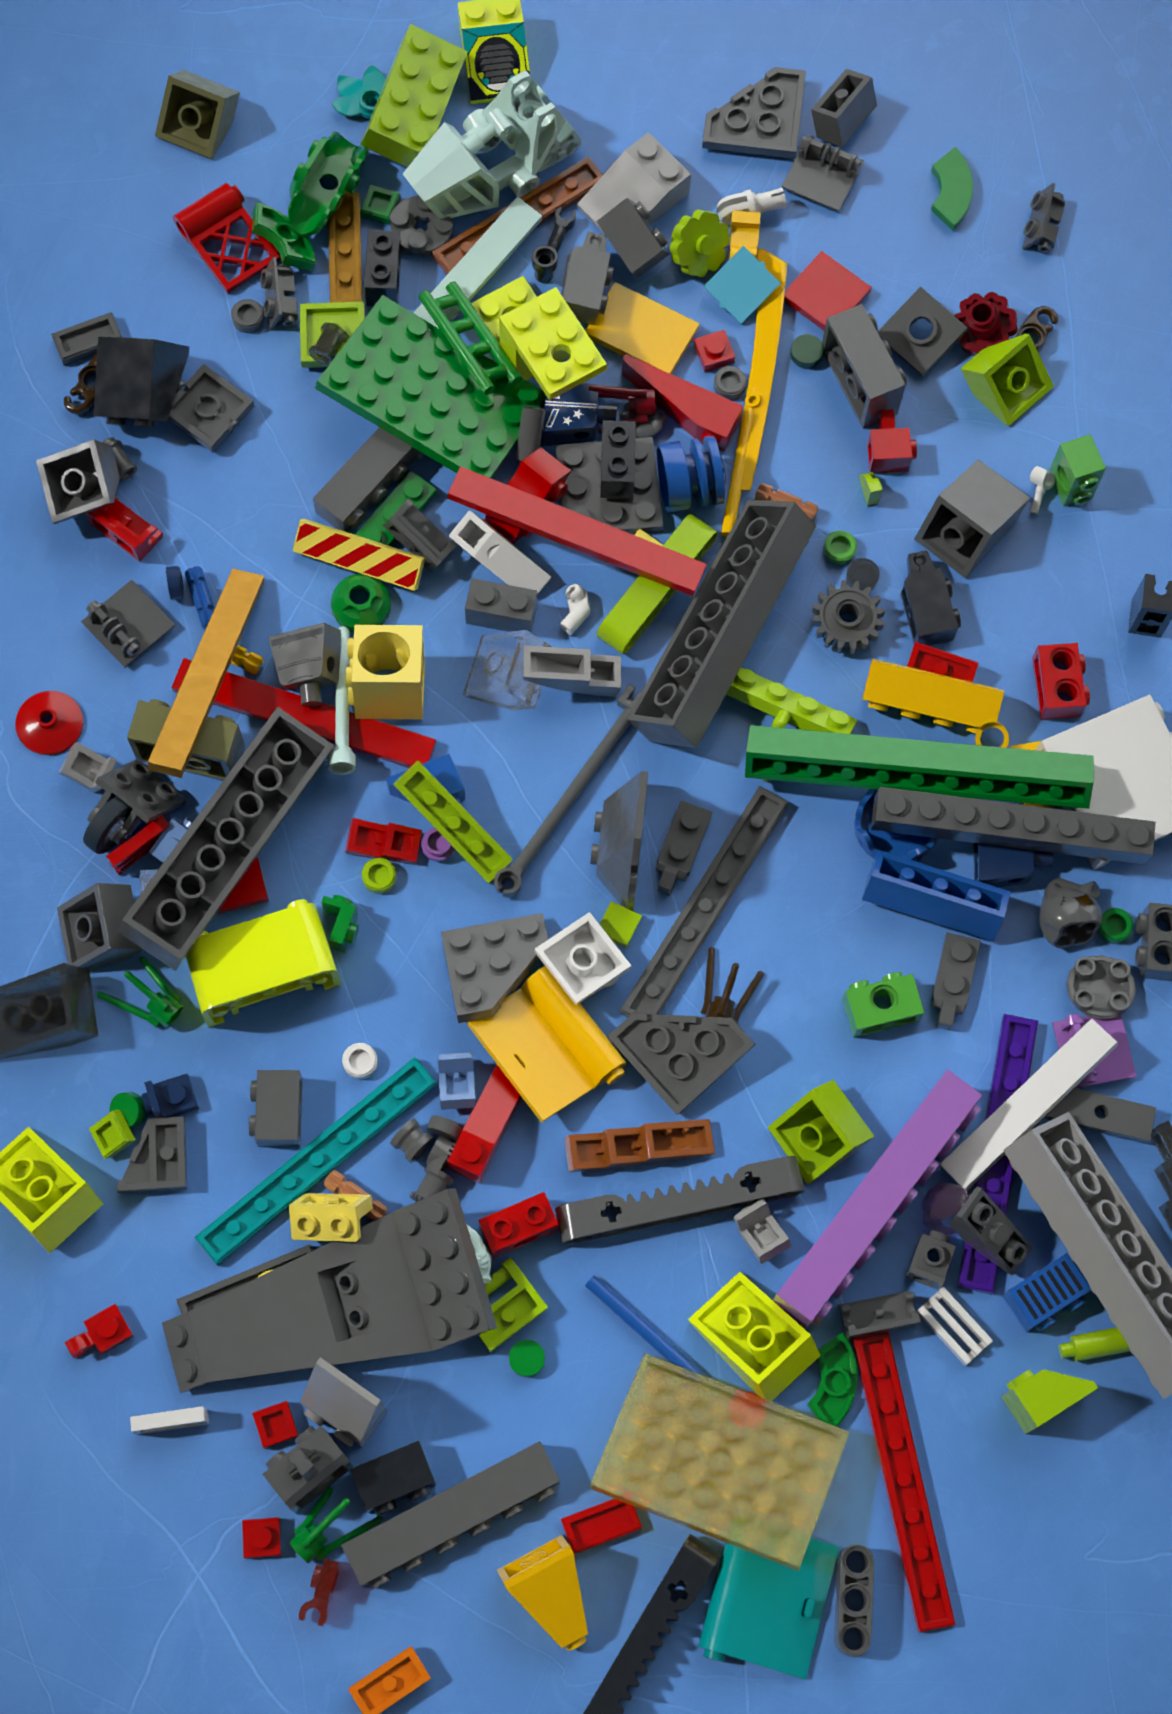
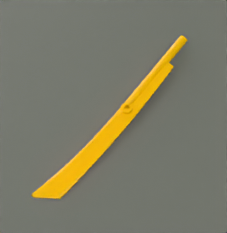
M761 248L757 249V260L759 262L764 261L765 268L781 284L757 307L752 363L721 529L723 537L728 536L737 520L741 493L751 491L767 417L781 330L788 263Z

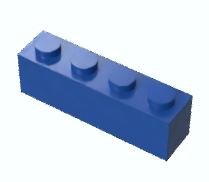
M878 850L867 878L862 900L994 942L1005 918L1010 891Z

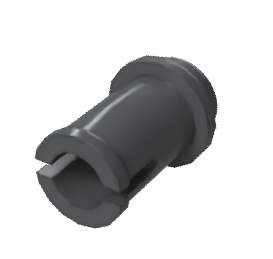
M114 437L104 440L103 443L112 446L120 480L123 481L133 476L137 471V467L123 451L122 442Z

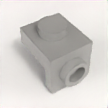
M76 742L72 745L58 773L94 793L102 789L95 783L97 778L114 770L113 767L117 760L113 757L106 759Z
M764 1199L745 1206L734 1216L739 1235L761 1265L791 1247L788 1236L771 1215L768 1204Z

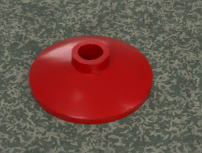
M44 691L31 696L22 704L16 716L15 728L20 741L30 751L40 755H56L68 750L77 742L83 729V715L78 704L70 696L58 691ZM50 714L53 716L49 723L41 722L42 717Z

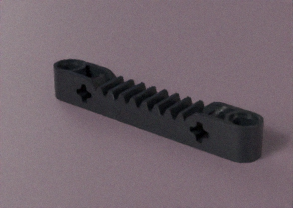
M689 1534L583 1714H623L624 1709L619 1704V1700H631L632 1698L626 1689L627 1686L639 1687L640 1683L634 1675L636 1672L647 1673L648 1670L642 1662L643 1659L653 1661L656 1656L650 1647H662L664 1644L658 1634H670L671 1632L666 1620L677 1621L679 1616L676 1612L687 1609L695 1601L722 1553ZM681 1582L685 1585L683 1592L687 1595L686 1599L679 1598L673 1602L669 1599L671 1592L667 1589L668 1585L675 1586Z

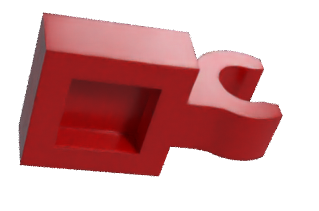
M113 1304L83 1321L88 1331L65 1342V1345L73 1358L79 1357L95 1346L103 1355L134 1336L117 1305Z

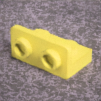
M305 1193L289 1205L292 1239L358 1241L361 1238V1217L373 1209L372 1195Z

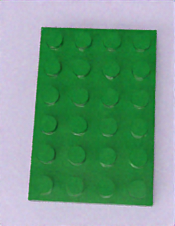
M384 295L381 296L326 368L315 386L316 390L455 473H458L460 467H463L491 479L517 444L522 406L542 408L546 399V394L543 390L525 379H522L517 385H512L507 377L492 381L495 390L491 394L485 395L439 328ZM484 355L475 357L483 370L498 366L496 362Z

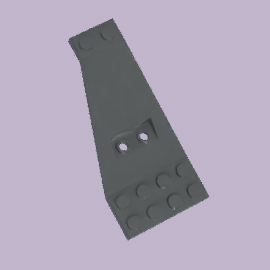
M456 1188L443 1190L361 1227V1238L356 1242L332 1241L193 1310L162 1322L180 1393L192 1391L214 1381L314 1368L320 1357L329 1364L336 1365L441 1350L496 1329L497 1325Z

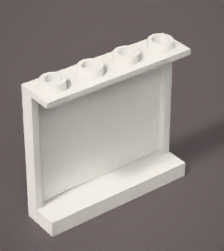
M1150 694L1042 740L1035 750L1094 756V784L1090 808L1063 806V809L1155 821L1154 841L1172 834V732L1168 731L1163 721L1165 716L1161 706L1153 701ZM1088 857L1094 870L1107 865L1111 861Z

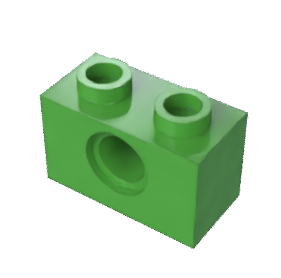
M1091 434L1060 444L1049 472L1055 476L1054 486L1063 506L1072 503L1081 505L1090 501L1097 490L1106 467Z
M902 972L891 973L882 977V981L869 984L868 980L855 982L849 985V989L845 991L842 998L853 1038L919 1022L924 1015L913 973L904 976ZM884 996L890 1001L891 1007L880 1009L874 1004L873 998Z

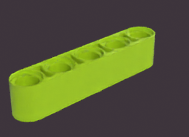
M689 514L665 542L663 547L700 561L713 545L718 532L694 515ZM639 575L603 620L596 632V637L622 655H625L677 590Z

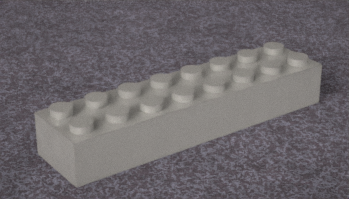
M1067 1112L1030 1130L1003 1151L1008 1157L1012 1168L1025 1183L1030 1196L1037 1202L1048 1219L1050 1227L1063 1242L1070 1258L1077 1264L1088 1281L1090 1289L1097 1295L1108 1312L1110 1320L1117 1326L1128 1343L1131 1353L1139 1360L1148 1374L1151 1384L1158 1390L1162 1398L1165 1399L1172 1395V1269L1071 1114Z

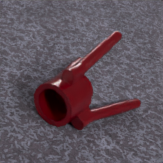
M603 385L588 386L590 391L598 392V398L629 400V413H636V416L622 421H636V424L648 423L647 416H655V389H628ZM602 427L598 429L600 434H602Z

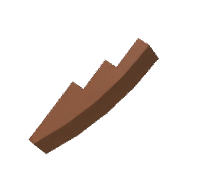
M710 1119L646 1123L640 1127L606 1129L602 1133L574 1134L564 1138L569 1173L648 1165L715 1154Z

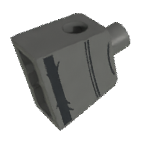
M320 623L270 636L269 643L281 686L300 693L301 705L303 707L321 705L320 688L336 684L339 680L341 630L329 624Z

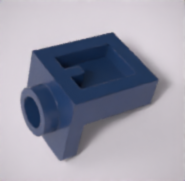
M188 1073L155 1084L151 1080L144 1082L147 1092L141 1094L147 1114L154 1113L156 1118H169L199 1109Z

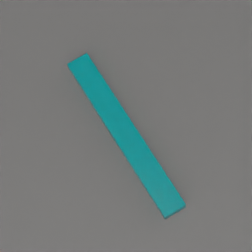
M416 1057L412 1058L194 1238L215 1264L219 1266L287 1210L292 1202L309 1192L333 1170L337 1169L438 1085L437 1082Z

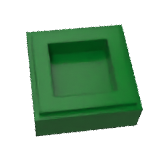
M370 185L360 209L361 217L391 225L390 214L401 201L400 193Z

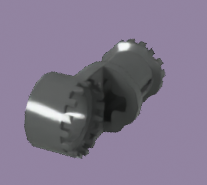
M443 1136L438 1138L426 1161L427 1166L424 1170L426 1175L417 1191H413L409 1197L417 1202L445 1190L447 1186L453 1185L454 1179L444 1173V1171L448 1168L447 1161L456 1143Z

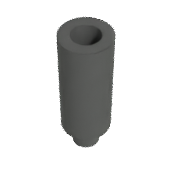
M522 406L515 459L520 460L519 465L522 460L541 446L546 409Z

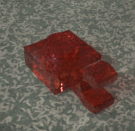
M324 1559L323 1566L316 1565L310 1587L316 1588L314 1598L302 1605L299 1610V1620L305 1621L307 1612L312 1608H316L320 1612L318 1625L323 1627L326 1624L328 1606L332 1599L341 1563Z

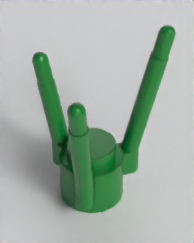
M144 956L139 957L140 963L163 993H154L129 971H126L124 976L150 999L146 1007L150 1010V1013L104 992L99 991L97 993L98 998L148 1021L155 1028L160 1024L165 1028L169 1027L184 1008L179 1003L181 998L172 992Z
M328 1487L303 1523L294 1530L296 1535L289 1543L306 1563L309 1564L315 1557L321 1562L329 1553L341 1547L342 1544L380 1524L383 1521V1517L377 1516L324 1546L328 1539L323 1531L350 1504V1499L345 1498L318 1526L312 1524L333 1493V1488Z

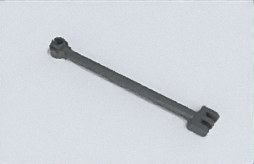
M629 684L619 697L617 706L624 709V711L515 862L509 868H503L495 875L494 886L498 894L503 892V897L509 898L519 893L522 885L521 877L524 871L631 724L627 718L642 691L632 701L630 698L636 688ZM509 880L513 882V888L503 890L502 883Z

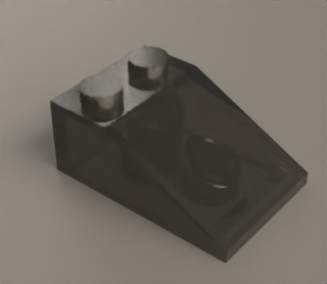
M62 963L0 986V1059L69 1047L98 1037L89 970Z

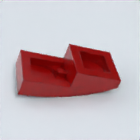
M353 818L350 821L345 853L371 859L384 858L391 862L415 864L422 830L391 822L387 825Z

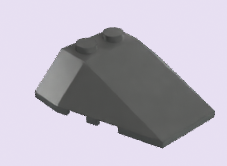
M645 771L638 773L604 800L603 812H596L594 832H600L599 844H592L590 864L597 865V878L618 903L633 912L648 772Z

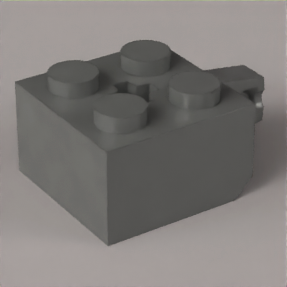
M313 1426L309 1427L295 1439L298 1444L288 1453H285L283 1450L265 1464L268 1470L263 1473V1476L289 1509L296 1514L354 1467L322 1426L316 1430Z

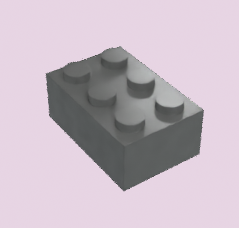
M860 304L827 318L822 344L823 354L862 428H866L878 423V419L881 418V410L894 409V415L898 414L907 380L903 370L895 366L888 342L886 340L882 341L874 316L871 313L868 314L863 304Z

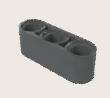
M859 1544L851 1545L842 1550L837 1560L834 1643L840 1653L849 1657L860 1656L865 1653L870 1647L872 1634L874 1558L869 1549ZM850 1552H857L864 1558V1569L860 1573L850 1571L846 1565V1559ZM849 1590H856L863 1597V1606L857 1612L851 1611L845 1605V1595ZM849 1628L859 1631L862 1637L861 1645L856 1650L848 1649L843 1643V1635Z

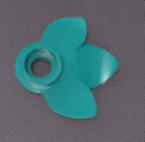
M373 65L369 66L365 71L362 80L339 75L337 85L341 97L332 102V107L344 116L362 115L370 119L375 106L369 107L368 105L377 103L386 80L385 76Z

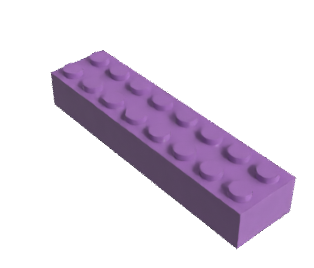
M946 1070L774 1297L773 1301L805 1330L810 1323L817 1328L833 1306L828 1302L829 1298L833 1295L838 1299L853 1280L854 1276L849 1273L853 1267L857 1270L862 1268L876 1249L871 1245L872 1241L876 1239L881 1243L896 1223L897 1219L892 1216L893 1213L897 1211L902 1215L917 1195L918 1191L913 1188L914 1185L917 1183L923 1187L939 1165L934 1160L936 1156L943 1160L960 1138V1135L955 1132L957 1128L964 1132L981 1110L976 1103L982 1094L950 1070Z

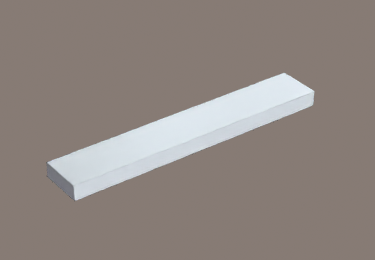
M1091 1019L960 1144L940 1166L967 1191L1005 1155L1003 1150L1028 1133L1118 1046L1117 1041Z

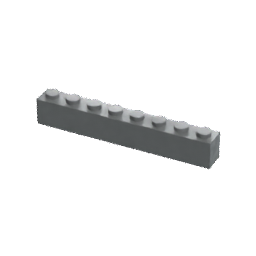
M879 787L874 796L871 830L1145 864L1153 856L1156 822Z

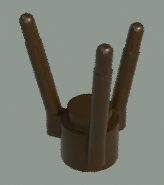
M710 947L708 949L705 995L701 1014L705 1015V1017L733 1018L738 1024L743 1009L759 985L764 973L763 971L757 972L736 1008H733L735 1002L730 1000V995L739 969V964L734 963L722 997L715 996L714 1001H712L715 948Z

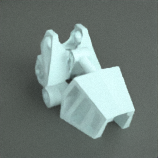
M525 70L510 78L500 93L485 109L475 110L465 119L463 129L467 133L461 136L454 126L444 122L404 171L403 175L439 219L448 216L454 218L499 207V191L506 186H509L519 198L534 190L540 183V179L536 175L537 172L544 171L574 154L581 146L582 139ZM503 140L512 151L516 152V155L488 170L475 154L480 151H491Z

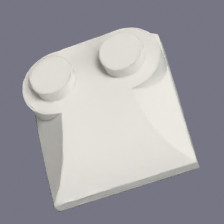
M590 912L534 949L536 955L575 1005L604 987L614 985L632 966Z

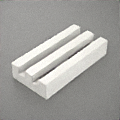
M944 1286L917 1310L921 1319L964 1366L993 1341ZM940 1299H942L949 1306V1308L981 1341L979 1344H977L968 1335V1333L938 1302ZM931 1307L971 1349L968 1354L928 1312Z
M201 1406L130 1417L131 1432L140 1435L208 1425V1410Z

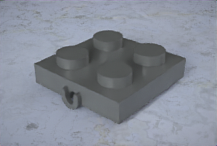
M203 364L187 382L182 381L179 384L168 420L213 453L230 433H233L235 427L240 425V422L255 406L251 398Z

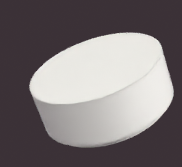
M355 1043L345 1050L342 1063L350 1077L362 1080L374 1074L378 1066V1058L375 1050L370 1045Z

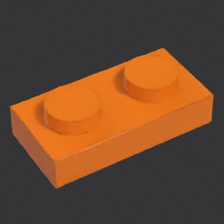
M410 1646L349 1687L348 1690L362 1714H380L432 1678L413 1647Z

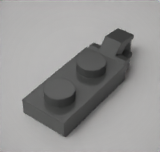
M682 800L680 801L657 860L656 871L663 873L657 891L671 895L676 879L685 881L686 876H689L711 820L712 811Z
M946 933L931 1001H933L932 1007L940 1009L936 1023L937 1028L950 1030L955 1013L963 1014L967 1006L981 940Z

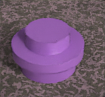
M435 828L427 831L422 838V851L430 860H447L455 851L451 844Z

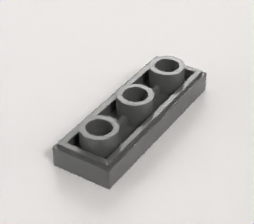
M1073 1088L1045 1115L1044 1119L1053 1120L1069 1112L1078 1127L1149 1143L1156 1107ZM1095 1109H1099L1104 1113L1103 1119L1095 1115Z

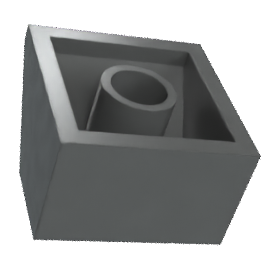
M93 439L36 460L53 524H58L114 503L120 475L112 446Z
M96 883L57 907L69 972H79L123 962L144 950L117 932L122 919L135 903L131 885Z

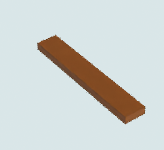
M587 156L520 197V199L542 215V221L536 226L538 227L554 217L559 207H562V211L580 201L603 174ZM509 205L432 251L433 259L446 275L449 274Z

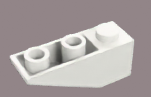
M470 510L449 534L451 539L508 585L537 590L538 595L552 578L480 515Z

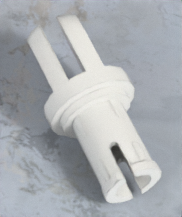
M781 187L772 191L755 194L751 192V189H748L742 193L726 196L718 202L716 207L719 220L730 225L732 211L764 213L786 208L784 190Z

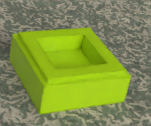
M611 901L599 925L614 943L627 948L642 920V915Z
M121 1110L111 1111L89 1128L104 1159L114 1157L135 1141Z

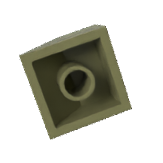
M186 70L169 75L155 136L210 159L214 158L233 123L240 92Z

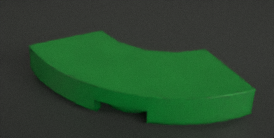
M956 147L933 164L931 170L938 180L940 194L932 204L931 211L952 231L962 222L967 214L973 194V179L969 165Z
M256 202L253 208L252 233L264 237L275 246L280 253L282 264L313 272L316 266V257L309 239L298 236L291 230L287 216L272 207Z
M844 1332L818 1349L821 1356L816 1361L820 1369V1383L815 1396L806 1404L827 1434L831 1433L849 1412L857 1387L858 1370L856 1357Z

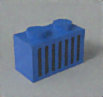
M1068 1253L1009 1289L1002 1296L1026 1332L1034 1327L1041 1332L1057 1321L1054 1314L1063 1308L1070 1313L1087 1301L1083 1296L1091 1289Z

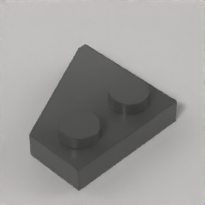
M184 1116L147 1120L141 1133V1140L131 1154L127 1170L122 1180H119L117 1184V1192L119 1194L187 1189L186 1124Z

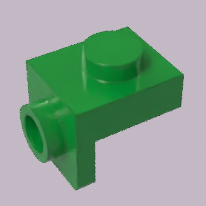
M333 895V898L323 896L321 902L323 911L337 915L329 939L331 948L345 953L348 943L353 945L358 934L359 925L355 924L358 917L357 908L355 905H352L353 901L340 895Z

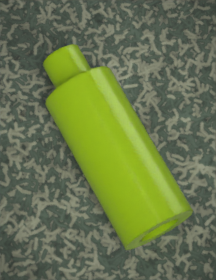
M1117 1327L1070 1336V1342L1058 1345L1059 1354L1062 1359L1073 1357L1076 1362L1130 1351L1128 1343Z

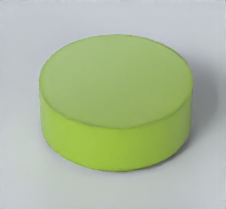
M374 858L368 861L362 869L363 884L372 893H386L396 883L395 868L390 861L384 858Z

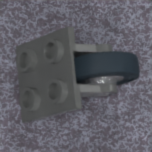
M135 759L97 778L95 783L103 788L105 792L97 806L88 816L87 820L90 823L84 833L83 842L93 852L104 854L116 844L120 845L122 841L126 842L142 820L149 823L161 815L163 816L184 805L187 798L181 795L173 785L163 781L152 771L148 770L146 764Z

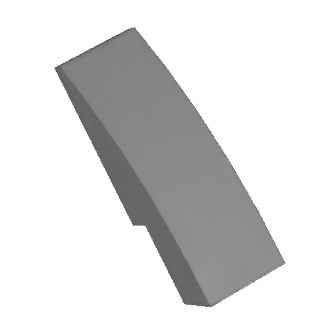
M524 645L523 680L563 691L616 697L621 689V656L592 655L591 649Z

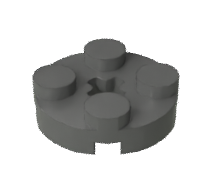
M419 195L403 200L390 214L391 231H400L402 252L411 255V253L422 254V257L432 256V251L451 240L453 218L448 216L439 219ZM419 221L428 222V230L426 231L421 228L417 230L414 228Z

